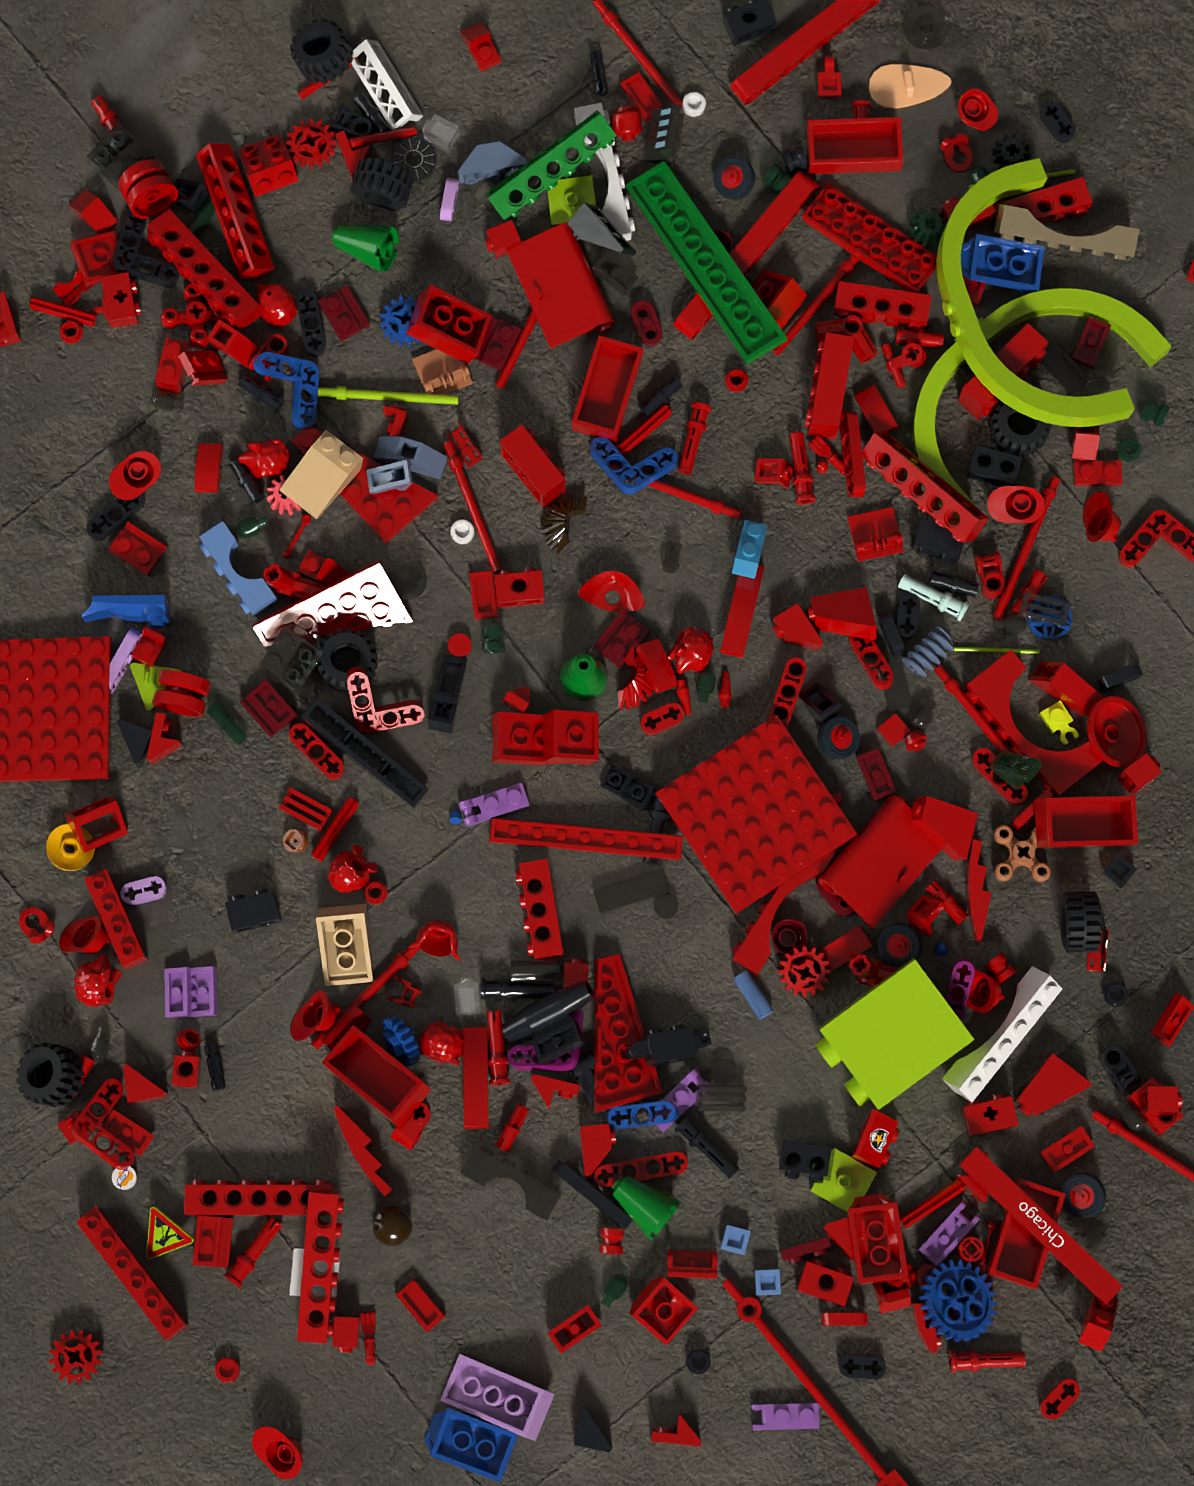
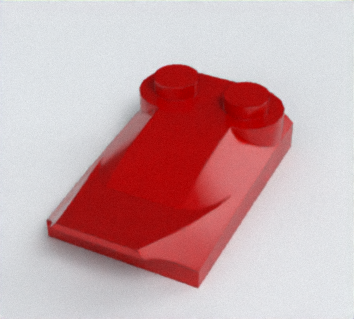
M884 1193L855 1197L854 1202L847 1210L858 1284H871L908 1278L897 1202L891 1201Z

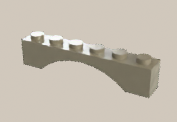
M999 204L994 233H1000L1001 239L1014 241V237L1017 236L1022 237L1024 243L1036 245L1037 240L1045 241L1046 247L1059 249V245L1062 244L1068 245L1067 250L1081 253L1082 248L1090 249V254L1104 257V252L1113 253L1112 258L1126 260L1127 256L1134 257L1140 229L1111 224L1091 234L1069 236L1045 227L1034 218L1028 209Z

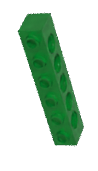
M596 110L488 191L486 196L504 220L507 218L512 219L520 213L521 207L526 204L531 205L539 199L538 195L544 190L550 191L558 184L557 181L560 178L573 174L577 170L576 166L580 163H587L595 157V152L600 148L606 149L609 147L617 135L602 114ZM587 134H595L593 143H584V138ZM571 147L576 148V155L573 158H566L565 153L567 149ZM550 162L558 163V168L554 172L546 170ZM531 176H538L539 182L535 186H529L528 179ZM519 190L521 192L520 197L517 200H510L509 194L511 191Z

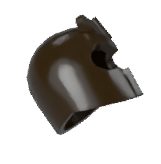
M389 1206L380 1210L375 1216L373 1232L381 1243L387 1246H397L409 1238L412 1232V1221L404 1209L397 1206Z

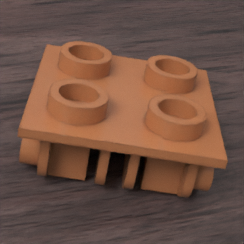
M437 349L412 359L427 394L446 395L473 384L469 370L463 362Z

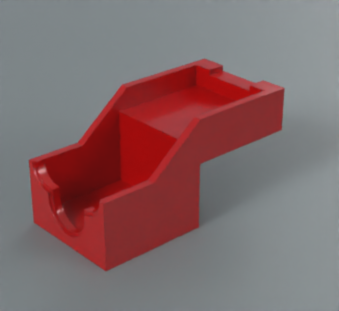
M552 710L544 715L497 712L492 715V762L589 765L599 760V713Z

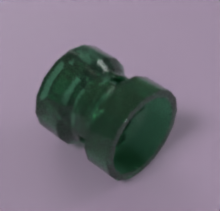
M774 164L764 175L762 183L774 188V192L779 195L793 177L782 172V168Z
M1148 397L1139 419L1145 422L1153 420L1154 425L1161 428L1170 406L1164 403L1158 406L1154 399Z
M490 625L481 628V636L485 638L482 643L483 653L498 654L505 652V643L502 639L505 635L503 626Z

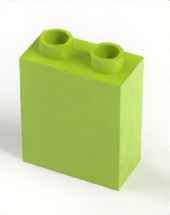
M912 958L821 1025L819 1030L824 1035V1038L814 1045L831 1068L841 1061L847 1066L854 1077L844 1083V1086L857 1104L862 1108L872 1100L879 1110L971 1043L974 1038L917 961Z

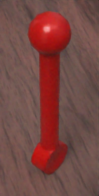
M303 515L301 526L289 547L282 553L284 558L291 557V551L306 525L311 523L309 515Z
M992 1221L987 1224L988 1233L981 1263L977 1265L980 1268L979 1272L987 1270L985 1263L993 1231L997 1228L996 1223Z

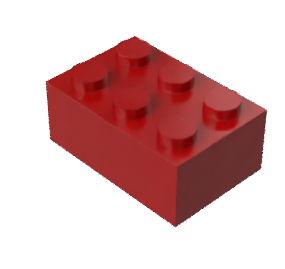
M430 284L419 295L406 334L468 365L479 355L492 315Z
M520 425L499 441L500 454L542 508H544L566 492V480L564 478L566 474L559 465L554 466L550 461L552 457L544 446L540 448L535 442L537 437L530 428L526 430L523 425Z

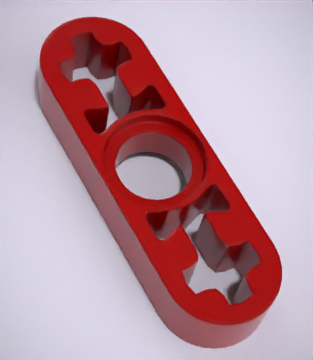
M849 636V645L873 685L880 690L891 687L893 684V671L875 641L864 639L866 648L862 650L861 643L856 641L855 637ZM869 653L877 655L878 660L875 663H867L864 657ZM880 667V672L882 673V675H887V681L879 679V674L876 669Z
M297 723L291 727L289 737L292 743L328 779L337 780L343 776L345 771L343 762L307 725ZM297 730L300 732L305 730L304 735L309 741L311 738L315 739L308 743L306 749L303 748L306 743L301 738L295 739V732ZM315 745H319L324 749L323 755L319 758H314L310 755V750ZM328 754H330L331 757L328 758V761L332 765H336L338 763L339 765L337 768L339 772L328 773V771L330 770L328 765L324 762L323 765L320 766L319 763L325 761Z
M980 748L974 752L971 759L973 767L1009 804L1018 806L1024 803L1028 796L1026 786L989 749ZM977 755H987V763L990 766L995 763L997 766L993 767L988 774L986 770L989 767L985 763L980 765L977 762L979 760ZM995 771H1003L1006 774V781L1003 783L995 782L993 779ZM1010 780L1014 782L1011 784L1012 789L1015 791L1020 789L1022 791L1020 794L1022 799L1018 797L1013 799L1011 797L1013 792L1009 788L1006 791L1002 788L1007 786Z

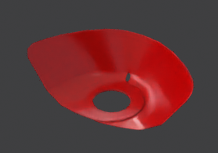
M605 571L595 575L578 592L579 597L588 603L611 612H621L622 610L630 612L645 607V600L636 583L629 576L617 571ZM609 591L619 593L620 601L616 605H610L606 602L605 595Z

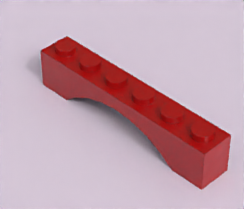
M833 851L770 892L774 895L769 902L764 901L757 913L760 914L757 922L751 921L744 932L747 934L746 939L743 943L738 941L731 952L735 955L732 959L733 962L757 977L771 954L769 942L770 928L779 905L798 886L811 879L820 877L836 852Z

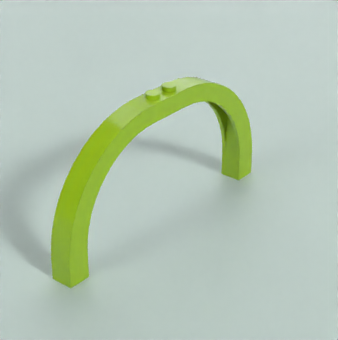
M1040 158L1016 163L992 172L978 181L960 199L943 230L937 253V280L943 301V312L950 320L951 334L953 337H956L966 362L980 382L994 396L1009 407L1030 418L1068 427H1090L1128 419L1135 408L1127 388L1083 397L1053 394L1036 388L1017 377L997 358L988 345L962 275L961 249L965 232L971 222L992 204L1011 196L1040 190L1047 180Z
M1058 288L1029 293L1001 306L985 319L983 317L978 319L988 345L1011 327L1029 319L1047 315H1071L1086 319L1090 316L1110 324V329L1121 336L1149 367H1152L1168 354L1172 347L1162 334L1133 308L1114 298L1088 290ZM955 338L954 341L956 343L936 362L921 389L914 412L912 443L914 455L974 504L945 467L939 453L935 434V415L940 395L952 376L966 363ZM939 498L938 504L942 508V500ZM956 513V520L959 522L960 516Z

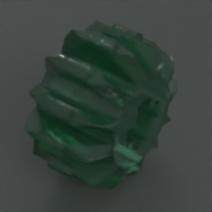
M925 207L922 208L921 213L916 211L913 216L914 219L910 220L909 223L912 227L909 232L910 235H916L914 238L915 242L922 240L923 247H926L927 242H930L932 247L936 246V241L940 242L943 230L948 222V219H942L943 211L938 214L935 213V207L930 212ZM925 225H927V227L931 225L933 226V229H931V227L929 229H926Z

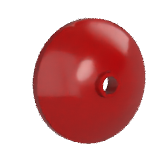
M1117 696L1103 698L1093 705L1087 719V732L1090 743L1097 755L1103 761L1115 767L1130 766L1142 757L1147 745V730L1144 720L1136 707L1126 699Z

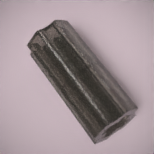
M559 959L511 961V982L560 980Z

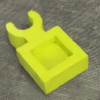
M1061 700L1040 712L1039 715L1052 734L1057 731L1060 733L1059 739L1064 746L1068 744L1065 738L1066 734H1072L1075 740L1079 737L1077 730L1068 725L1073 719Z

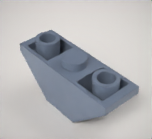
M500 141L477 145L458 170L459 182L474 184L478 180L483 179L498 180L501 176L514 173L527 163V159Z
M380 436L373 460L386 464L409 460L411 471L440 480L447 456L424 443L404 437Z

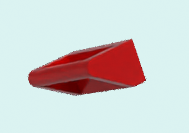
M110 796L65 814L67 822L83 853L128 834L117 801ZM111 813L118 828L86 842L80 826Z

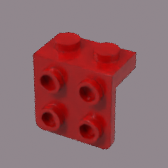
M280 135L268 137L263 141L246 145L238 150L255 197L299 181L292 159Z

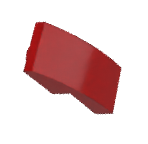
M875 385L854 396L874 433L881 431L890 433L898 428Z
M199 443L195 466V492L219 491L222 477L220 465L224 451L222 443Z
M655 639L638 645L636 652L647 667L645 676L655 692L659 693L676 687L677 681L673 668L660 641Z
M860 924L817 952L821 950L824 952L822 959L828 958L829 964L826 967H830L831 971L873 946Z
M924 1303L911 1304L914 1322L922 1342L930 1353H938L937 1348H941V1335H937L936 1328H926L925 1323H929V1319H924L923 1317L928 1312L927 1310L920 1309Z

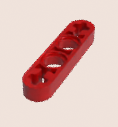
M842 411L839 427L847 494L849 497L862 498L866 490L858 414L855 411Z
M671 1152L602 1165L595 1170L594 1180L599 1187H613L616 1177L609 1178L608 1183L604 1184L603 1180H598L601 1170H606L610 1174L615 1173L613 1167H619L618 1176L623 1177L622 1169L626 1165H631L636 1169L634 1178L639 1181L679 1175L687 1169L688 1159L681 1152ZM675 1156H678L679 1160H684L680 1170H676L675 1166L667 1167L669 1172L664 1173V1164L661 1158H667L666 1163L673 1162ZM649 1161H657L659 1163L660 1171L657 1174L651 1175L647 1172L646 1165Z

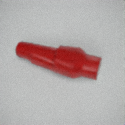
M728 672L722 673L721 688L718 696L720 706L725 708L730 706V699L732 698Z
M685 679L679 680L676 685L677 696L681 701L685 715H691L689 688L685 683Z

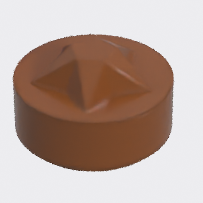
M290 829L283 837V845L289 852L300 853L308 845V836L301 829Z

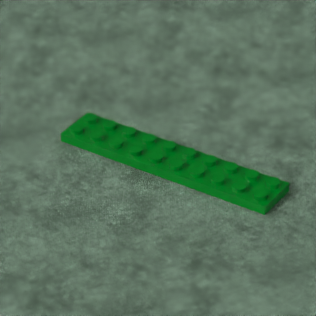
M665 161L625 184L628 193L746 365L787 341L779 325Z

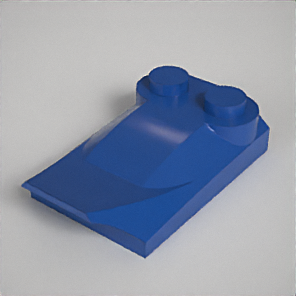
M976 234L969 242L962 245V275L972 281L1016 289L1022 294L1038 292L1045 246Z
M165 595L93 596L92 603L82 614V618L85 622L116 617L128 621L146 622L153 628H163L164 624L169 623L171 605Z
M447 1408L443 1412L434 1413L424 1442L429 1448L430 1456L501 1483L514 1451L518 1434Z

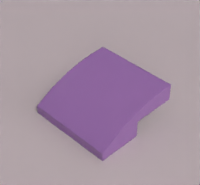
M217 967L164 969L165 1017L218 1016Z

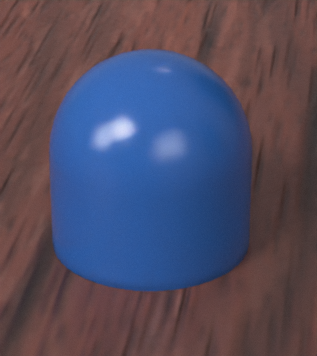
M453 810L450 813V823H461L462 815L460 811Z
M939 942L936 944L937 956L948 954L946 943Z

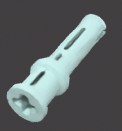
M907 574L903 575L898 585V588L906 590L937 606L940 612L943 613L945 611L957 617V620L960 622L970 604L967 601L964 603L952 597V594L949 592L945 594Z

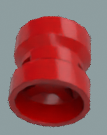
M1003 952L984 965L988 972L995 975L994 978L1000 984L1017 972L1013 965H1008L1007 957Z
M600 1228V1236L603 1243L599 1245V1253L623 1255L624 1247L621 1245V1242L625 1236V1230Z
M975 1237L964 1238L957 1245V1254L965 1262L977 1261L984 1252L982 1242Z

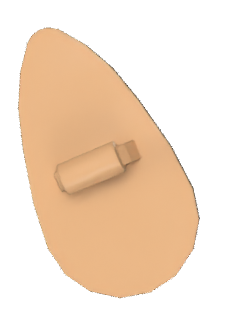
M889 64L880 67L873 73L869 81V92L871 98L878 105L888 109H897L919 104L937 97L950 87L951 79L944 73L932 68Z

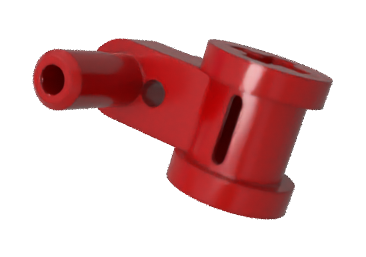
M885 343L881 346L887 361L885 363L889 373H892L898 388L906 386L900 369L909 365L913 368H920L927 362L926 351L916 343L906 345L903 348L902 355L896 358L890 344ZM914 351L918 353L916 360L912 359Z

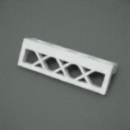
M366 39L353 50L354 54H352L353 61L351 64L392 131L399 130L409 120L418 121L424 116L378 41ZM363 51L367 56L366 66H361L355 58ZM371 70H376L378 74L377 85L372 84L369 80ZM382 88L387 89L390 93L388 104L383 103L381 99ZM394 107L399 108L403 115L397 122L392 117Z

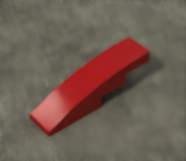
M758 565L755 579L738 575L720 653L743 658L765 566Z
M973 839L967 862L966 896L973 938L975 942H980L983 936L992 892L982 890L987 867L978 865L982 841Z
M487 1027L463 1028L464 1129L489 1128Z
M336 1106L334 1111L349 1148L368 1178L387 1198L393 1190L376 1174L383 1166L367 1150L373 1141Z

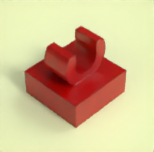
M78 1110L57 1124L70 1145L78 1141L71 1133V1126L80 1114ZM85 1123L83 1125H79L80 1133L87 1131V1125Z

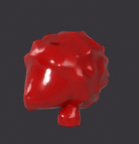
M283 283L257 285L256 300L260 305V317L267 324H273L281 328L290 324L297 316L298 306L296 305V299L289 292L288 288Z
M271 439L246 443V447L249 450H246L238 457V461L248 466L256 478L267 476L277 477L283 474L289 468L291 455L288 447L281 439Z
M687 627L679 632L674 647L667 654L668 659H675L676 671L679 674H683L685 671H702L713 655L715 649L713 638L702 628Z
M355 844L352 846L351 852L342 851L330 863L327 877L332 887L341 893L358 891L369 882V874L378 871L376 863H369L367 856L362 854L363 848Z
M103 954L93 962L82 964L76 970V976L73 979L75 984L73 989L76 991V998L88 1007L108 1005L114 999L115 983L121 978V971L115 969L111 973L109 959Z
M436 1021L425 1026L419 1039L420 1055L433 1059L438 1063L445 1064L446 1061L447 1063L459 1066L460 1061L458 1058L463 1056L464 1035L462 1030L444 1021Z

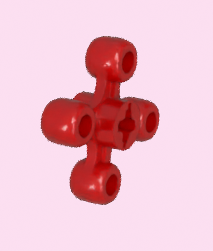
M191 283L185 287L183 294L184 300L188 303L186 310L179 312L174 308H166L161 313V323L167 329H174L178 324H186V327L192 330L190 334L191 346L201 350L208 344L206 339L208 333L204 330L206 323L211 321L217 323L218 320L224 322L218 311L206 309V306L200 302L202 294L199 295Z

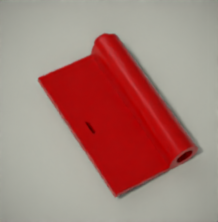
M568 222L557 225L506 249L550 349L591 330L600 332V334L607 333L613 329L615 319L578 239L573 236V230L567 224Z
M891 795L819 879V883L825 890L833 895H839L872 929L879 924L941 850L911 821L913 816L912 809L908 806V801L901 795Z

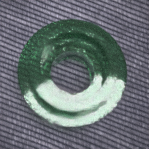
M1124 439L1118 445V456L1125 462H1133L1139 458L1141 446L1134 439ZM1125 448H1131L1133 453L1127 454Z

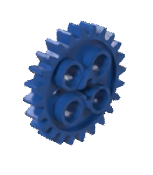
M952 1260L945 1262V1264L941 1263L937 1265V1269L934 1268L929 1271L931 1276L924 1278L928 1285L920 1287L925 1292V1295L919 1297L920 1300L925 1301V1305L921 1306L920 1309L927 1310L928 1312L923 1318H931L932 1322L929 1327L937 1326V1335L945 1332L946 1340L954 1337L955 1342L961 1341L962 1338L965 1342L971 1340V1337L973 1339L980 1336V1333L987 1331L986 1326L993 1323L989 1317L996 1315V1312L991 1309V1307L997 1305V1302L991 1300V1297L996 1295V1292H989L988 1289L993 1283L984 1282L987 1274L979 1276V1267L971 1270V1262L964 1265L962 1260H958L955 1263ZM964 1282L968 1284L969 1291H966L964 1288ZM942 1286L946 1288L947 1296L943 1294ZM970 1306H971V1307L974 1309V1311H975V1315H974V1316L970 1313V1309H969ZM948 1310L952 1313L953 1320L948 1317Z

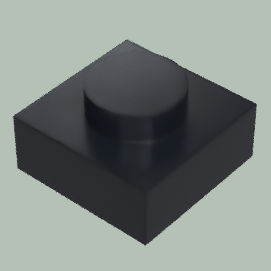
M1117 854L1102 874L1121 889L1137 869L1121 855Z

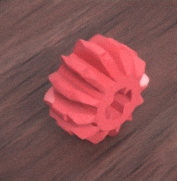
M281 475V482L278 483L276 480H272L274 487L267 488V492L271 495L266 497L267 502L272 503L271 509L273 511L279 508V514L283 515L285 510H287L289 515L292 516V509L295 508L297 511H300L301 507L288 497L283 499L282 495L284 494L280 491V488L286 480L284 475Z

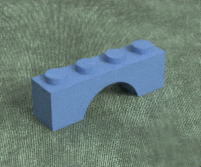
M223 521L199 536L202 542L199 545L200 549L206 557L211 555L215 561L212 566L218 575H225L229 581L226 583L227 588L232 595L237 593L242 601L239 602V605L246 615L251 613L255 618L278 603L275 595L263 578L247 579L241 577L233 570L232 557L238 547V543Z

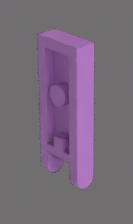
M964 1201L955 1208L918 1249L936 1267L981 1219L977 1214L970 1221L960 1212L966 1206Z
M819 1403L751 1405V1410H761L762 1425L754 1424L752 1425V1430L819 1428Z

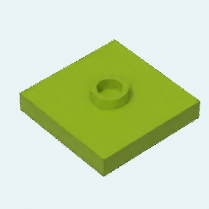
M592 176L559 179L557 181L558 184L550 191H547L552 227L569 222L583 203L596 206Z
M834 1148L835 1155L830 1181L823 1180V1183H814L810 1191L848 1213L847 1209L850 1208L855 1197L865 1196L877 1172Z

